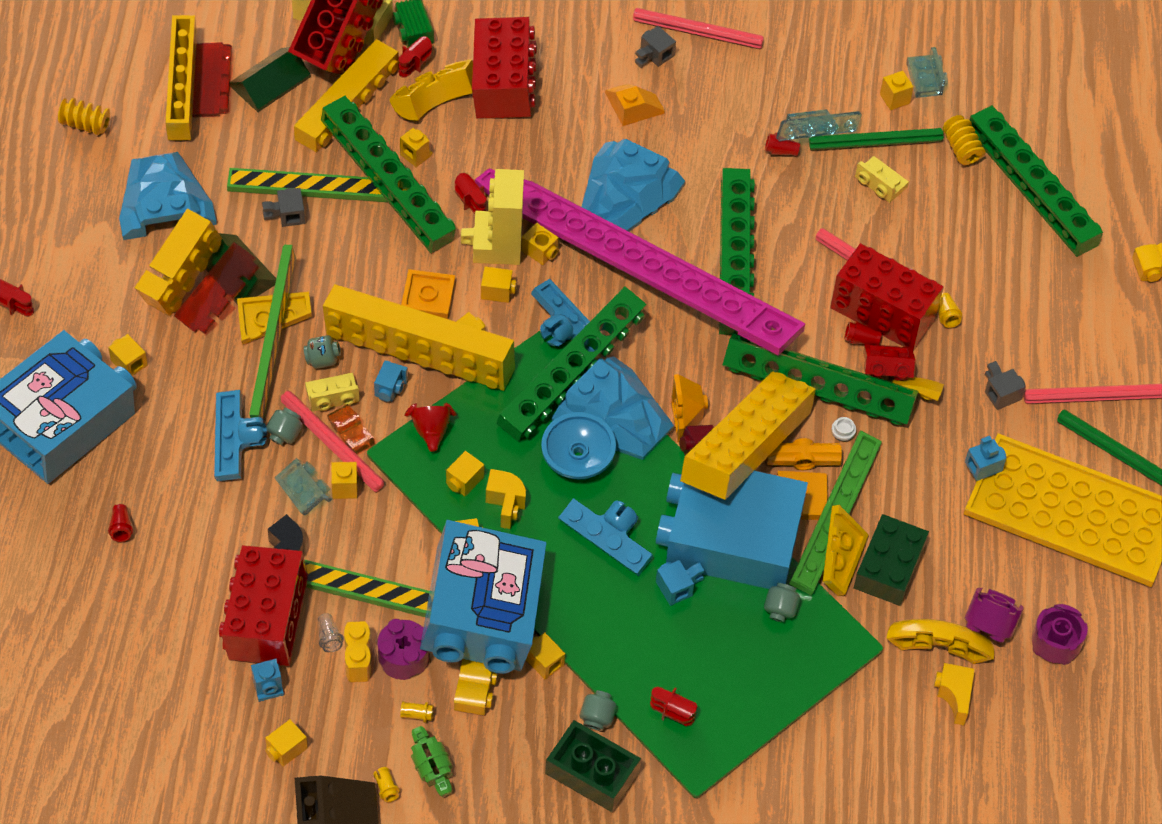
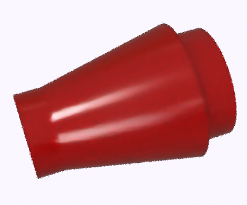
M776 132L768 134L765 151L770 152V155H798L800 143Z
M857 321L854 323L848 322L844 336L845 341H849L850 344L879 345L881 339L880 331H876Z
M117 504L112 508L108 534L116 542H125L133 534L128 508L124 504Z

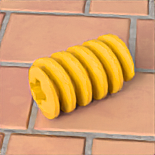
M64 98L58 111V122L61 125L67 124L71 128L84 129L86 132H93L95 135L103 134L110 121V108H106L102 113L100 105L95 110H93V103H89L85 108L83 100L76 105V98H71L69 103Z
M956 115L944 123L942 127L943 132L946 134V138L953 148L959 163L969 165L984 157L986 151L982 147V143L969 119H964L962 115Z

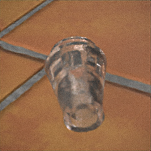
M328 613L322 614L317 619L319 646L325 652L338 651L343 645L344 637L334 622L332 615Z

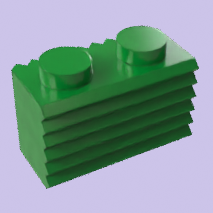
M406 0L400 3L397 2L395 4L396 12H393L392 15L394 24L400 26L399 36L401 42H406L408 48L418 38L425 36L431 40V43H434V30L423 1Z

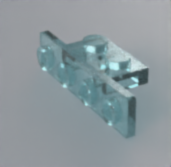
M827 109L787 114L786 120L780 123L776 138L778 141L855 132L862 114L860 111L830 114Z

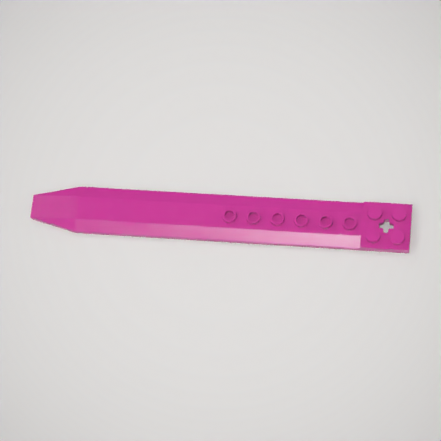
M490 168L475 179L479 187L484 186V192L489 196L490 178H495V170ZM524 179L523 219L533 224H540L557 237L738 331V335L776 355L781 354L804 332V322L548 189Z

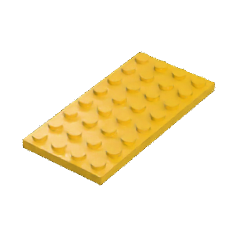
M997 433L995 441L1006 453L1003 471L976 482L964 510V515L1152 587L1162 562L1161 495Z

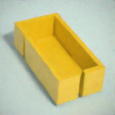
M186 209L149 265L150 268L164 276L160 278L146 270L134 287L148 305L169 317L180 308L183 297L192 290L195 279L200 272L206 269L208 259L221 245L222 237L212 222L190 209Z

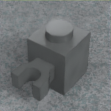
M659 26L646 31L641 36V47L635 53L638 56L635 59V63L641 68L651 60L658 67L675 56L676 41Z
M287 188L277 191L278 202H262L264 220L280 216L282 227L305 224L300 188Z
M996 361L987 364L989 370L985 372V376L988 378L985 393L994 407L999 410L1022 400L1026 388L1023 378L1018 376L1014 369L1002 373Z

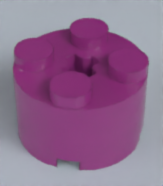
M977 588L965 615L966 627L975 632L982 630L989 633L990 637L998 642H1004L1005 638H1011L1024 607L1021 604L1019 608L1014 605L1016 600L1003 593L991 589L988 590V593L981 592L983 588Z
M1056 604L1054 607L1042 610L1032 633L1034 653L1052 663H1061L1063 665L1071 663L1079 655L1088 632V626L1082 619V614L1077 609L1065 604Z
M392 619L381 630L377 641L378 660L383 671L388 676L399 680L410 679L411 676L421 674L426 669L429 663V651L420 650L423 627L418 623L410 620Z

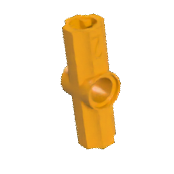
M799 438L793 441V443H781L766 458L767 465H794V468L798 470H809L815 465H841L842 448L840 443H814L811 439Z

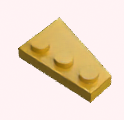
M309 291L289 293L282 329L312 317ZM273 295L237 299L242 345L265 336Z
M840 505L832 506L823 575V582L837 596L846 594L869 535Z

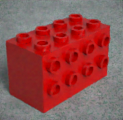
M311 0L288 52L325 71L342 75L355 62L357 53L363 48L366 33L372 28L373 18L376 11L381 8L383 0Z
M529 17L475 18L472 94L476 118L531 117V108L535 107V94L532 93L536 89V78L532 75L536 72V58L533 57L537 54V43L535 40V27L530 26Z
M860 243L836 275L830 308L854 321L880 331L882 336L903 347H910L914 351L936 319L944 286L935 280L928 279L919 274L914 269L903 266L893 258H888L878 253L875 249Z
M242 545L240 555L235 557V577H231L229 583L230 599H226L224 605L225 622H221L219 627V637L223 639V650H226L229 660L261 663L276 659L278 665L290 666L308 580L303 552Z

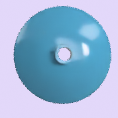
M574 412L556 418L548 425L542 437V454L548 466L556 473L571 479H586L600 474L611 464L616 451V440L612 429L605 421L589 413ZM580 452L582 455L577 456L575 453Z

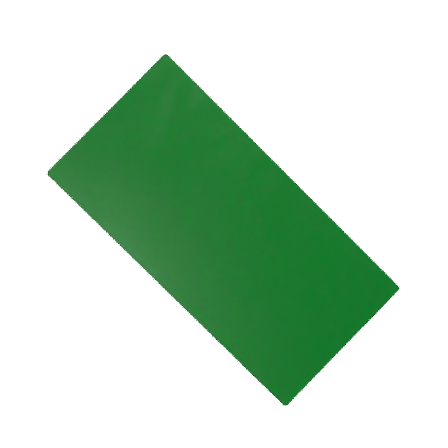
M538 331L514 348L515 370L504 391L496 388L492 389L474 381H466L432 405L444 406L445 403H449L457 414L456 416L451 415L448 428L437 451L430 452L428 450L427 444L417 432L411 419L368 449L367 456L441 534L446 520L461 521L477 518L479 527L546 542L534 632L538 636L546 633L565 653V664L594 694L599 690L611 695L610 699L617 705L615 716L692 797L699 798L881 654L883 646L819 583H817L812 595L799 589L796 590V593L800 595L796 615L792 619L785 618L784 622L770 619V613L764 609L769 589L703 574V580L694 583L693 595L670 606L656 583L657 569L666 563L668 547L656 544V537L661 516L675 517L678 504L666 502L672 473L682 474L685 454L667 435L644 460L615 451L611 464L600 474L586 479L564 477L548 466L542 454V437L559 407L557 404L551 408L552 413L544 422L540 420L535 425L537 428L529 438L524 436L519 442L516 441L496 424L499 414L571 342V340H567L559 346H551L547 342L553 338L552 335L543 340L540 331ZM569 363L574 368L579 367L577 363ZM554 378V379H553V380H554L556 383H558V384H563V383H564V382H563L561 379H559V378ZM543 394L537 395L542 400H548ZM521 411L525 416H532L529 411ZM467 451L485 464L484 478L466 496H463L448 487L446 483V470ZM577 452L575 455L580 456L582 453ZM491 469L512 473L525 486V510L519 509L517 520H512L510 529L500 527L503 506L486 503V487ZM573 498L599 516L605 514L612 503L617 500L625 503L624 506L626 508L629 506L635 511L638 520L628 532V537L653 555V558L639 576L558 519ZM793 557L786 581L787 585H790L789 582L798 565V562ZM661 687L673 692L674 688H677L676 693L695 702L697 704V712L694 723L691 726H685L668 717H665L663 721L662 713L653 710L650 706L652 689Z

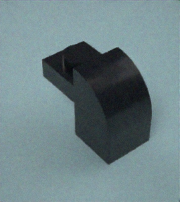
M287 514L268 528V539L274 548L302 551L304 555L302 530Z

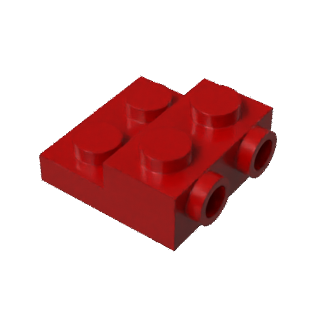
M864 344L865 374L879 379L883 378V376H893V379L901 381L907 380V378H914L915 356L912 348Z

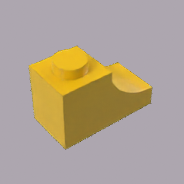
M944 663L942 671H937L934 687H938L937 697L943 698L950 705L954 714V724L964 726L969 710L974 669Z

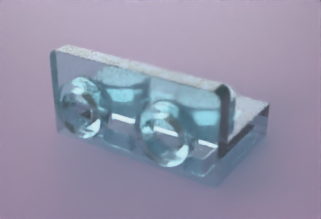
M931 47L929 55L907 57L906 64L916 98L943 95L944 86H947L948 78L946 72L942 70V56L938 55L936 47Z
M296 458L274 478L300 513L306 515L323 499L330 502L333 498L328 493L330 491L329 486L322 479L318 480L314 475L317 473L316 469L308 461L304 463Z

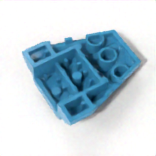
M623 139L618 143L615 141L606 142L593 159L582 208L630 232L642 223L644 217L649 214L653 216L657 213L661 205L664 203L670 204L674 201L684 187L685 180L678 171L669 168L670 162L667 158L628 139Z
M178 152L131 160L119 216L123 240L146 237L145 225L179 220L187 208L208 219L213 225H217L212 201Z
M614 356L608 357L606 360L599 359L567 391L565 400L559 405L552 417V421L562 415L574 412L595 415L605 421L612 429L616 440V451L644 460L674 429V424L635 372Z

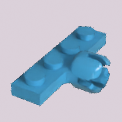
M551 279L538 285L531 292V295L551 316L543 321L544 323L540 326V334L543 340L551 335L553 337L547 342L548 345L559 346L567 340H572L590 322ZM586 346V347H585V349L588 350V351H590V352L595 351V350H594L592 347H590V346Z
M240 390L216 393L214 469L216 481L241 479V456L243 449L262 446L267 440V437L262 438L267 435V430L261 417L242 418V393Z
M573 498L558 519L639 576L651 561L653 555L628 537V532L638 520L635 511L629 506L626 508L624 506L625 503L617 500L612 503L605 514L599 516Z

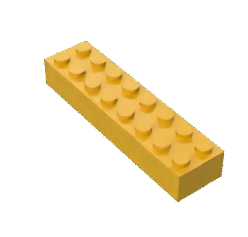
M334 284L323 304L326 335L334 339L351 342L356 346L370 348L378 353L389 354L400 360H408L422 367H430L448 375L452 374L462 377L467 381H474L484 384L489 388L503 391L515 370L513 339Z
M772 371L685 455L680 481L726 500L811 413L816 388L807 385L805 382L788 378L782 373Z

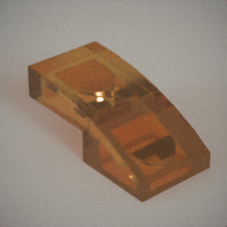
M348 404L327 415L336 433L356 454L375 445L374 437L361 424L360 417Z

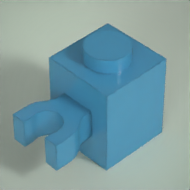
M990 436L981 439L980 445L968 449L965 463L975 480L979 481L1003 471L1006 453L1002 447L998 446L995 439L992 440Z
M680 560L673 563L668 562L657 569L656 583L671 606L693 595L694 583L703 580L702 574L705 570L700 562L685 570Z

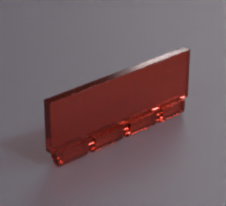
M223 42L196 43L192 117H214L229 112L232 46L230 44H223Z
M233 242L175 313L174 317L196 333L200 330L206 334L215 323V320L210 315L213 313L219 318L231 303L225 296L228 294L234 299L246 285L240 278L244 276L250 280L260 268L254 263L256 258Z

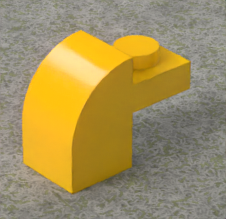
M491 469L486 487V503L503 506L500 527L510 529L512 520H517L519 509L525 510V486L516 475Z

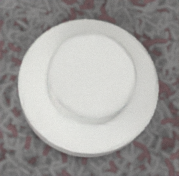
M841 417L832 424L831 431L838 440L847 441L855 436L856 426L850 418Z

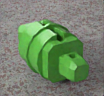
M419 726L413 729L412 737L415 745L411 747L413 751L411 758L415 765V770L418 771L421 780L427 782L428 786L435 785L434 787L441 797L450 795L452 793V786L448 778L453 776L451 772L453 765L449 759V753L446 752L443 743L438 742L435 736L429 738L424 727ZM428 748H429L430 753H431V755H432V756H429V757H427V755H426V753H425V751H424L425 749H428ZM437 766L440 772L437 775L433 771L432 767Z

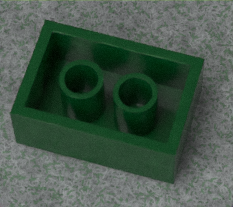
M882 514L857 572L853 589L901 606L926 546L929 531Z
M573 720L546 759L545 774L613 812L639 774L641 758Z

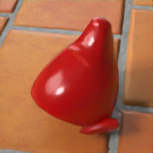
M417 403L407 409L404 416H411L414 426L427 444L428 450L435 452L446 433L451 415L456 416L457 414L449 403H445L444 406L417 407Z

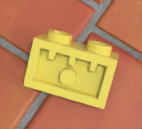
M875 156L866 163L860 161L857 164L855 177L859 182L871 188L879 197L884 198L889 203L908 188L909 181Z
M353 373L305 382L312 411H324L331 407L348 406L359 402V388L355 383Z

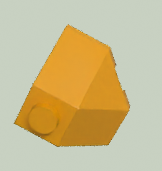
M629 84L605 90V94L622 126L665 114V110L657 95L650 91Z
M675 374L673 377L671 394L677 442L680 441L686 426H697L703 419L704 410L708 409L707 395L702 394L701 385L679 374Z

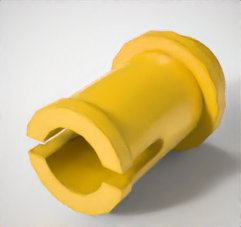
M402 701L400 718L423 720V723H426L427 720L432 721L434 705H429V702L417 704Z
M381 767L378 769L379 774L377 771L373 773L380 789L379 797L384 802H393L399 797V787L394 784L389 768Z

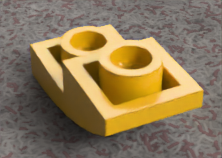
M918 377L907 378L904 381L894 379L892 382L919 391V395L924 399H934L938 401L944 386L942 383Z

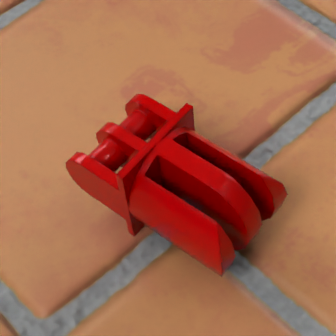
M428 37L418 38L408 48L402 47L403 54L398 58L399 76L406 78L415 70L419 73L421 72V66L432 56V43Z
M460 173L455 179V193L462 200L464 211L469 208L474 214L475 211H486L484 186L479 187L469 174Z
M0 279V305L8 308L10 315H13L16 311L27 317L34 314L32 298L30 294L24 292L23 285L21 284L19 287H16Z
M661 687L652 689L650 706L653 710L662 713L663 721L665 717H668L685 726H691L694 723L697 712V704L678 695L676 693L677 688H674L673 692Z

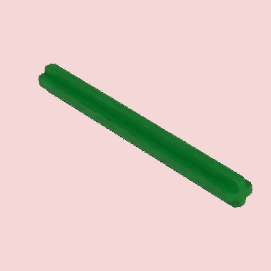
M941 128L811 136L809 137V147L811 150L941 142L943 141L944 133Z
M1063 409L1057 418L1059 423L1162 485V468L1069 411Z

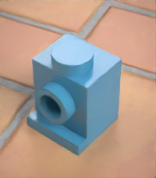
M385 360L374 382V395L383 401L393 402L396 394H400L404 384L408 382V367Z
M276 659L251 665L252 679L259 702L284 696L281 674Z

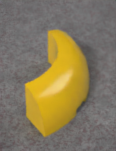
M472 59L445 65V69L435 74L429 71L415 78L416 83L408 88L402 86L389 99L394 111L403 118L418 121L427 111L456 97L472 94Z
M911 619L894 622L889 627L886 637L887 640L902 651L908 649H931L932 645L947 647L948 653L960 656L972 664L994 659V646L989 639L967 627L947 621Z

